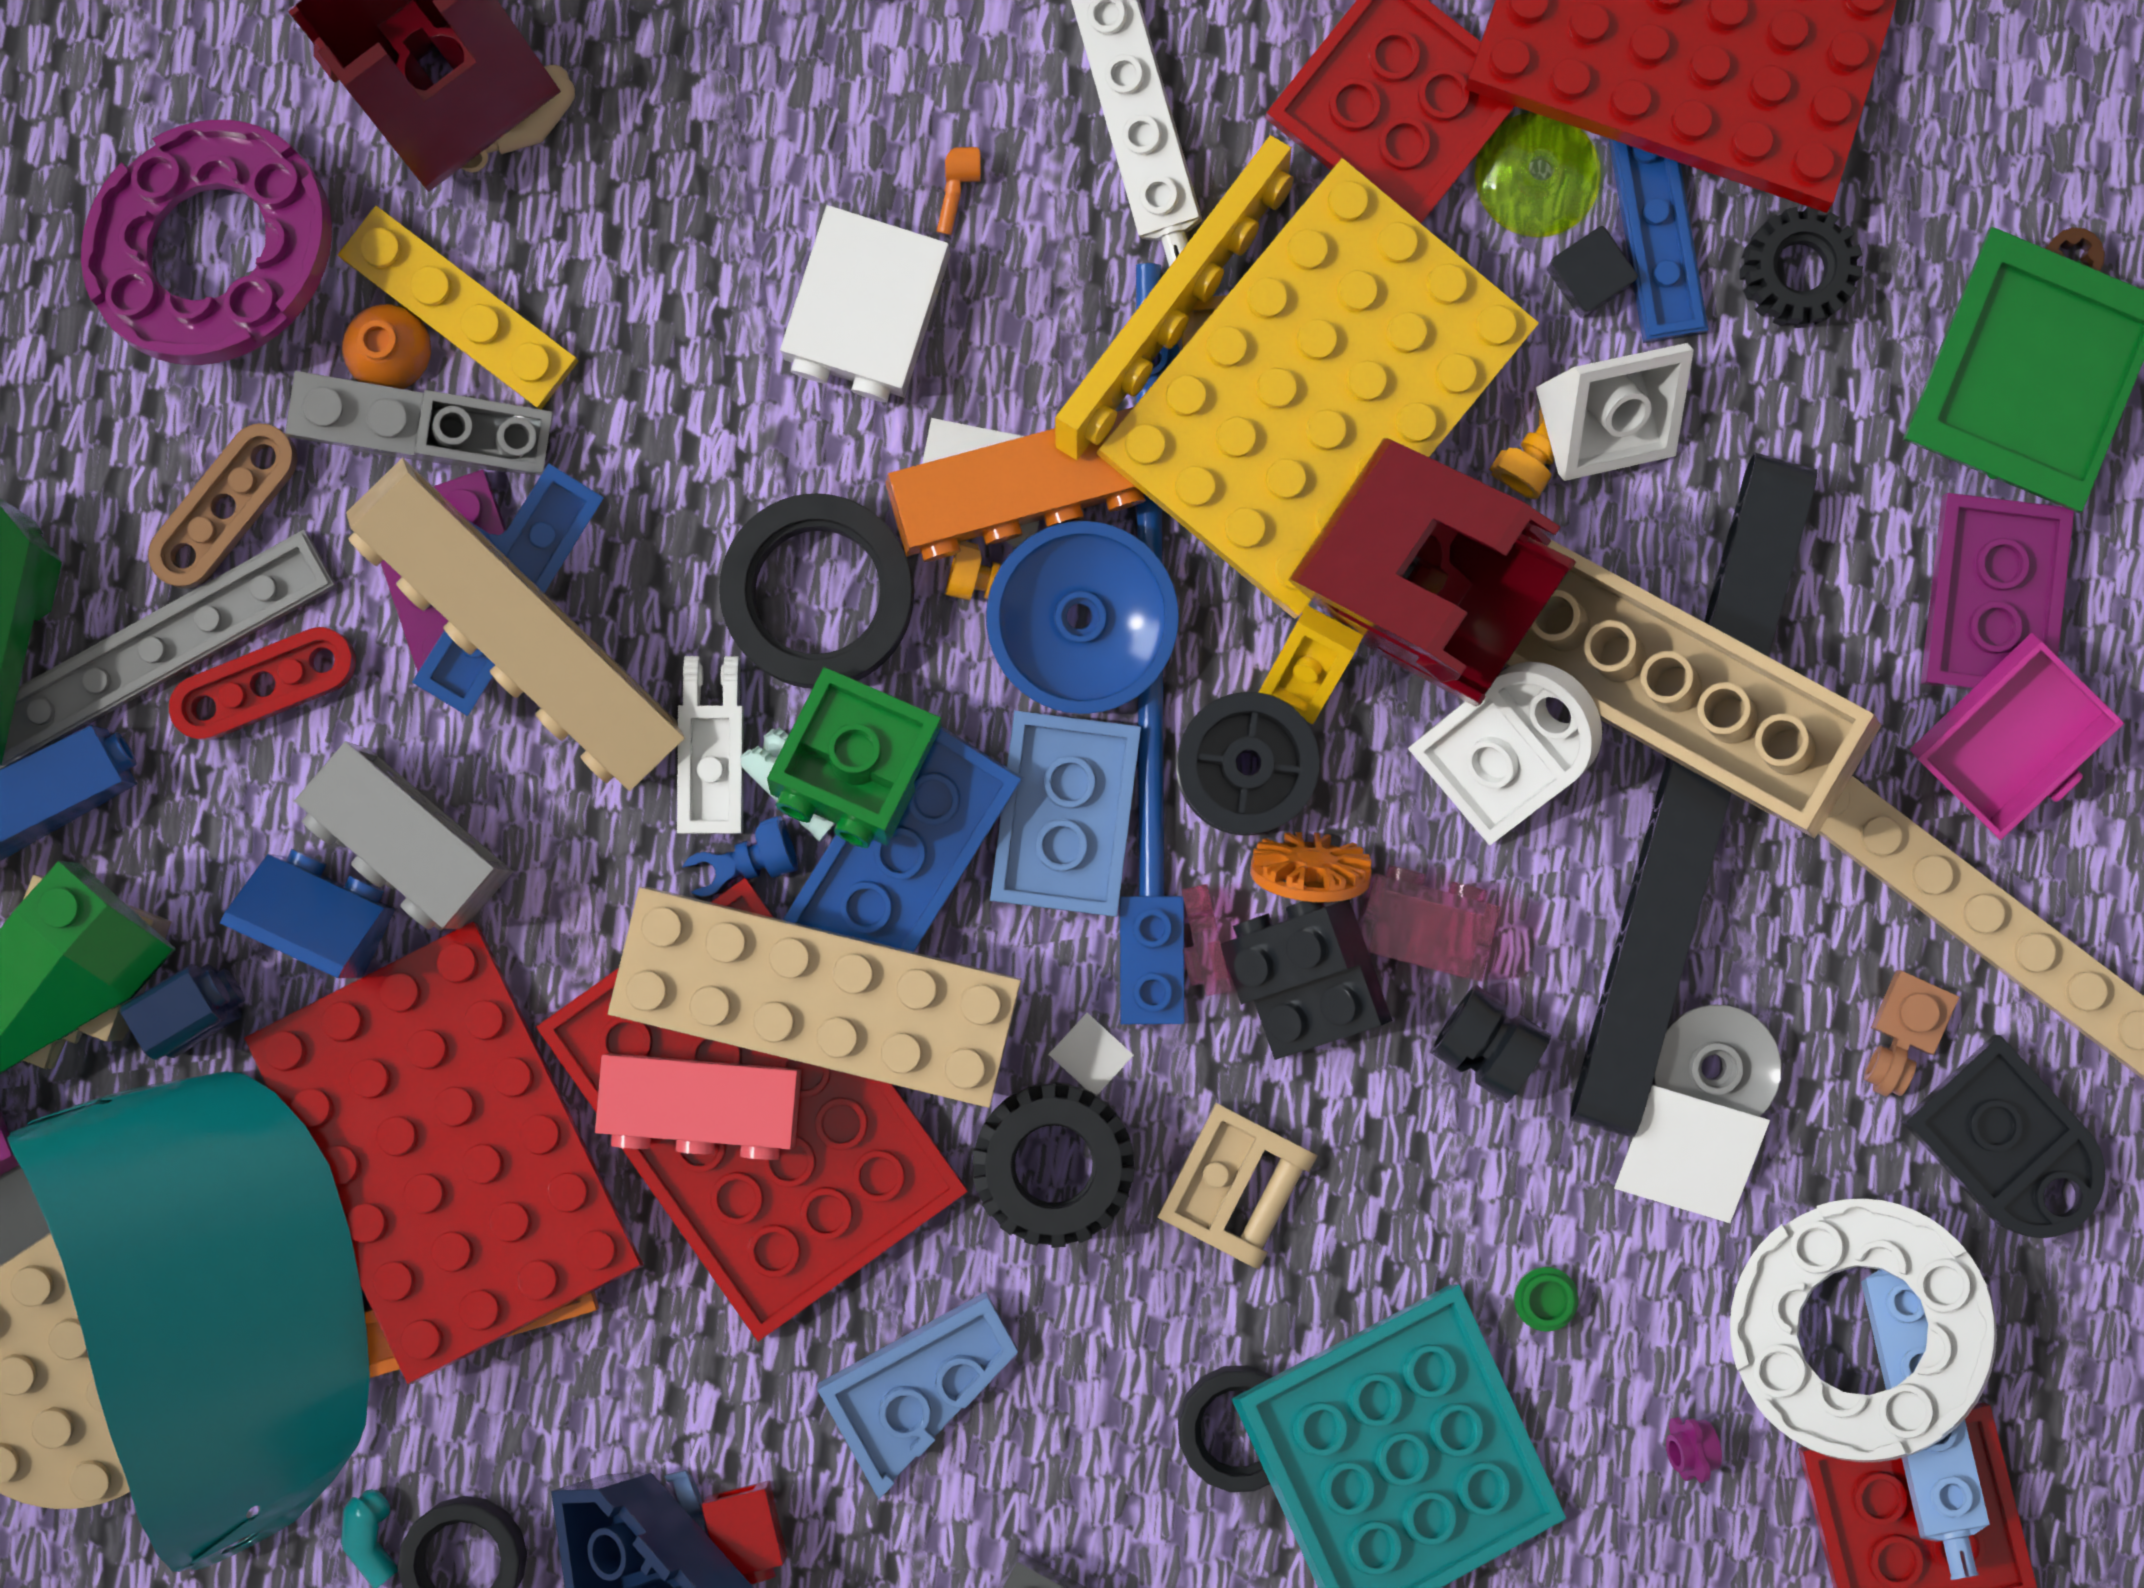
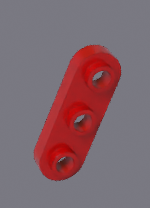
M315 627L180 682L173 690L169 700L171 721L182 734L198 740L220 738L342 688L348 683L355 671L356 655L354 648L345 636L329 628ZM329 649L334 655V665L329 671L320 673L314 666V658L319 651ZM270 673L275 679V689L270 695L261 697L256 692L255 682L260 675ZM211 697L215 701L216 712L212 718L203 721L198 717L196 707L201 699Z

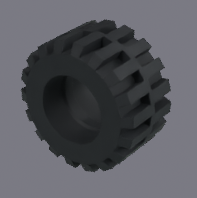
M1059 1082L1032 1085L1004 1099L985 1121L978 1135L972 1161L975 1189L979 1193L983 1202L982 1206L989 1217L992 1216L1000 1224V1228L1010 1236L1014 1234L1024 1239L1025 1243L1035 1246L1046 1244L1051 1245V1248L1066 1247V1244L1077 1241L1080 1244L1091 1239L1092 1235L1102 1228L1105 1230L1114 1221V1217L1119 1210L1124 1208L1129 1197L1135 1171L1131 1140L1125 1125L1116 1111L1107 1102L1096 1096L1095 1093L1085 1088L1082 1089L1068 1083ZM1046 1126H1062L1076 1132L1086 1142L1092 1156V1172L1086 1186L1076 1196L1062 1202H1046L1035 1198L1024 1189L1016 1173L1015 1160L1019 1146L1030 1133Z

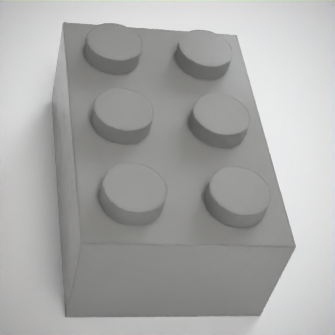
M345 741L294 800L295 803L308 813L301 822L312 833L330 846L337 843L343 848L347 846L357 856L353 859L351 865L377 887L381 888L385 884L391 889L396 888L406 898L400 904V907L428 930H431L433 926L440 931L443 928L461 929L469 924L514 872L376 753L360 745Z

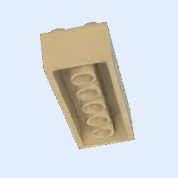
M1551 540L1547 547L1574 559L1576 563L1567 572L1504 667L1508 668L1524 662H1540L1560 668L1573 676L1588 691L1595 702L1603 722L1815 839L1881 727L1875 714Z
M639 887L607 1015L989 1108L992 1104L1022 978L650 887Z

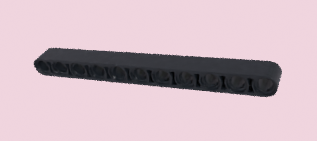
M1754 452L1744 473L1704 622L1769 657L1814 494L1817 469ZM1666 757L1570 1109V1121L1630 1138L1635 1137L1643 1118L1731 797V792Z

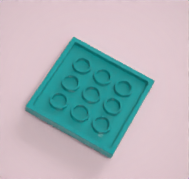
M1448 1285L1232 1398L1233 1404L1318 1588H1442L1567 1519L1460 1285Z

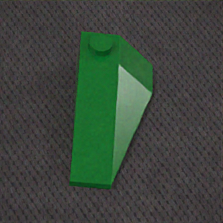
M58 861L17 906L0 928V1074L21 1063L23 1059L52 1042L61 1040L79 1029L78 1027L109 1009H114L132 999L176 950L175 947L81 863Z

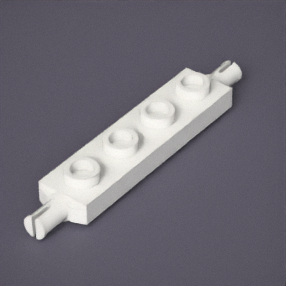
M1071 0L1138 235L1146 240H1162L1170 267L1178 256L1177 249L1180 254L1188 243L1186 232L1192 230L1203 220L1140 0Z

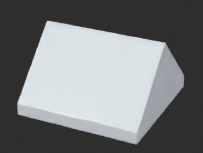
M1688 343L1576 366L1537 386V395L1560 477L1567 481L1676 456L1694 349Z

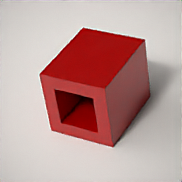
M770 1480L708 1495L701 1505L709 1538L751 1585L774 1578L776 1576L774 1567L782 1566L788 1555Z

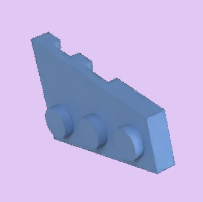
M984 1292L817 1383V1391L876 1496L880 1499L894 1485V1479L916 1456L920 1457L935 1441V1436L961 1408L965 1409L1018 1353V1350L988 1293Z

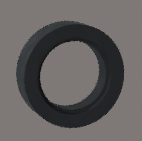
M819 493L802 494L779 500L762 509L748 520L733 539L723 561L720 574L719 594L721 610L725 624L735 643L761 670L793 686L813 689L823 667L856 681L868 676L883 665L895 652L911 620L914 586L911 569L900 542L886 523L875 513L852 500L840 496ZM811 531L837 533L857 543L874 562L880 582L878 608L868 628L849 645L833 652L821 654L799 652L784 646L774 639L760 619L755 594L759 572L770 553L787 539Z

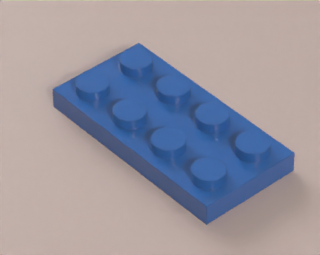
M941 727L914 781L915 792L888 846L872 840L869 848H861L846 842L835 834L783 920L915 952L1023 777L944 727Z

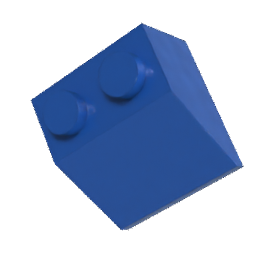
M291 848L287 858L280 855H266L226 909L220 924L336 978H362L370 965L395 908L380 902L384 890L350 875L345 885L322 875L327 865L326 863Z

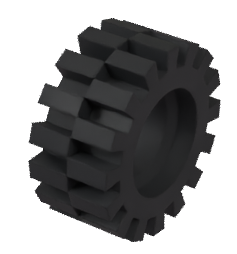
M1797 207L1789 208L1781 215L1777 216L1775 214L1768 219L1751 237V241L1745 247L1741 257L1744 259V265L1740 268V280L1745 279L1747 287L1743 292L1747 300L1751 298L1755 300L1758 306L1754 310L1762 317L1768 313L1774 317L1772 322L1774 324L1784 326L1786 323H1793L1794 328H1805L1810 323L1817 325L1827 320L1852 298L1857 290L1855 283L1862 277L1863 266H1857V259L1862 256L1860 244L1852 245L1850 238L1854 235V232L1849 225L1842 230L1835 224L1840 217L1832 212H1829L1824 217L1818 215L1819 210L1807 207L1804 211L1799 212ZM1792 245H1805L1814 249L1820 255L1824 265V275L1816 288L1808 291H1797L1784 284L1777 270V261L1783 249Z

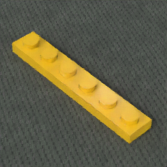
M1271 135L1267 138L1056 415L1055 441L1057 449L1078 460L1091 442L1098 445L1106 438L1117 417L1116 408L1127 394L1135 397L1143 389L1151 375L1153 359L1163 346L1171 349L1177 344L1189 321L1187 314L1198 300L1207 302L1214 295L1224 275L1223 267L1234 253L1241 256L1248 250L1258 232V221L1268 207L1276 210L1286 199L1294 181V177L1289 174L1292 147Z

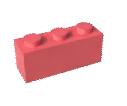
M613 1053L604 1054L601 1056L595 1133L612 1135V1147L650 1149L651 1138L676 1140L675 1151L681 1153L712 1155L715 1151V1143L741 1145L740 1157L779 1160L780 1148L791 1149L796 1144L802 1069Z

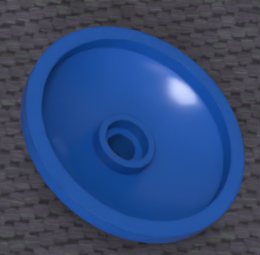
M1071 521L1042 529L1026 538L1015 547L1001 564L994 577L987 599L986 629L993 655L1003 673L1015 687L1030 699L1043 706L1066 713L1089 714L1117 708L1139 696L1158 678L1165 668L1173 651L1178 632L1179 614L1177 597L1171 578L1160 559L1145 543L1134 535L1118 527L1100 522ZM1075 604H1083L1090 611V621L1083 628H1073L1067 620V613Z

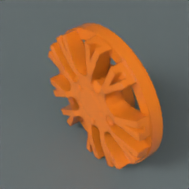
M1288 832L1284 835V843H1278L1267 838L1257 843V849L1254 848L1250 874L1254 882L1260 887L1285 898L1307 902H1336L1355 898L1369 888L1372 861L1370 855L1363 854L1364 849L1361 846L1357 847V844L1354 842L1337 847L1331 845V835L1328 834L1321 838L1320 833H1314L1313 842H1304L1302 832H1296L1295 835Z

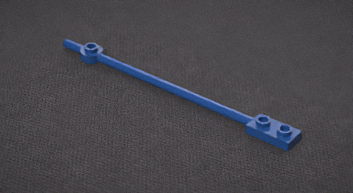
M1142 263L1136 265V310L1161 279L1160 264ZM1178 344L1171 349L1163 346L1160 350L1161 361L1157 366L1153 367L1147 383L1136 395V404L1179 354ZM1144 494L1146 501L1137 505V538L1145 543L1163 564L1162 508ZM1162 671L1158 678L1138 696V726H1141L1138 747L1139 896L1120 897V1024H1184V896H1164Z

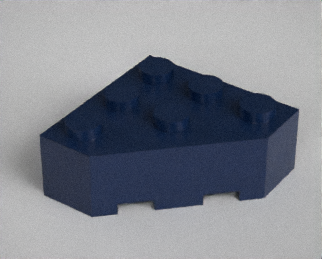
M652 1473L605 1474L551 1491L565 1588H754Z

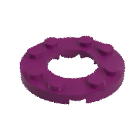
M205 120L181 125L152 138L156 144L155 146L140 155L128 167L121 162L102 185L93 201L84 226L81 243V267L90 300L97 306L110 327L128 344L148 356L165 362L182 365H206L235 359L254 351L278 336L298 317L313 297L325 272L332 241V220L327 196L320 180L305 160L281 137L257 125L235 120ZM227 189L246 194L258 204L266 224L265 247L261 257L256 258V268L250 275L234 281L226 293L217 298L206 297L202 300L193 301L170 294L160 285L152 267L153 242L162 221L180 202L202 191Z

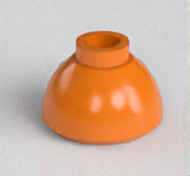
M379 304L362 310L350 321L343 335L342 355L349 372L358 382L405 389L415 383L426 370L431 355V341L425 325L412 312L392 304Z

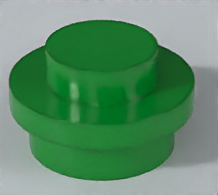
M1547 1266L1534 1268L1520 1278L1514 1290L1515 1310L1521 1320L1533 1329L1544 1332L1558 1330L1566 1326L1576 1314L1579 1303L1577 1288L1572 1279L1559 1269Z

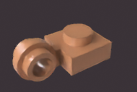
M1896 970L1871 1026V1029L1893 1038L1889 1049L1881 1045L1876 1048L1866 1068L1864 1080L1873 1084L1874 1092L1885 1097L1890 1095L1891 1092L1898 1096H1902L1912 1081L1917 1065L1916 1061L1907 1058L1909 1047L1911 1046L1928 1055L1935 1054L1959 996L1902 970Z

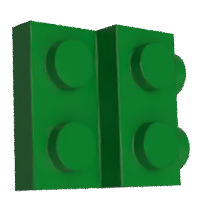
M823 667L767 777L771 795L778 798L775 806L784 814L801 822L809 823L814 814L837 824L834 829L835 834L855 846L869 848L872 840L888 846L915 792L914 781L942 727L941 717Z

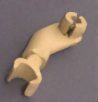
M558 65L544 66L561 92L464 165L462 169L471 173L478 172L487 164L488 153L499 150L500 154H505L543 142L575 99V87L570 81L567 71Z

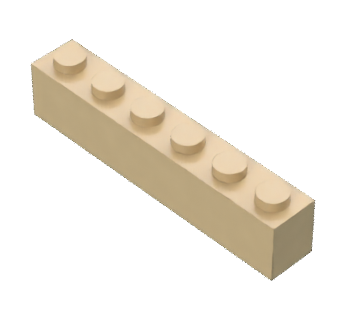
M403 457L346 512L350 528L354 531L348 539L358 552L374 566H378L385 560L401 576L396 584L404 595L422 611H425L430 605L438 610L449 621L443 626L449 637L469 655H472L479 649L495 664L489 670L494 679L515 698H518L525 692L540 707L535 713L536 717L556 738L563 741L570 735L586 750L580 756L581 759L603 782L608 783L615 777L628 791H631L685 739L682 731L678 728L676 719Z

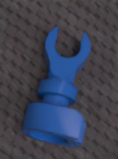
M781 816L761 821L759 827H756L755 832L757 844L751 845L750 841L746 840L735 844V851L725 854L700 852L690 856L683 864V868L708 862L714 867L716 874L712 884L691 891V893L701 897L716 895L722 892L733 879L742 875L747 880L759 877L760 869L766 868L772 878L797 871L798 859L786 821H783Z

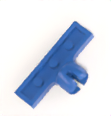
M548 463L507 530L500 535L490 534L474 523L472 524L545 593L604 497ZM444 630L412 683L468 716L493 677L489 670L495 664L479 649L472 655H469Z

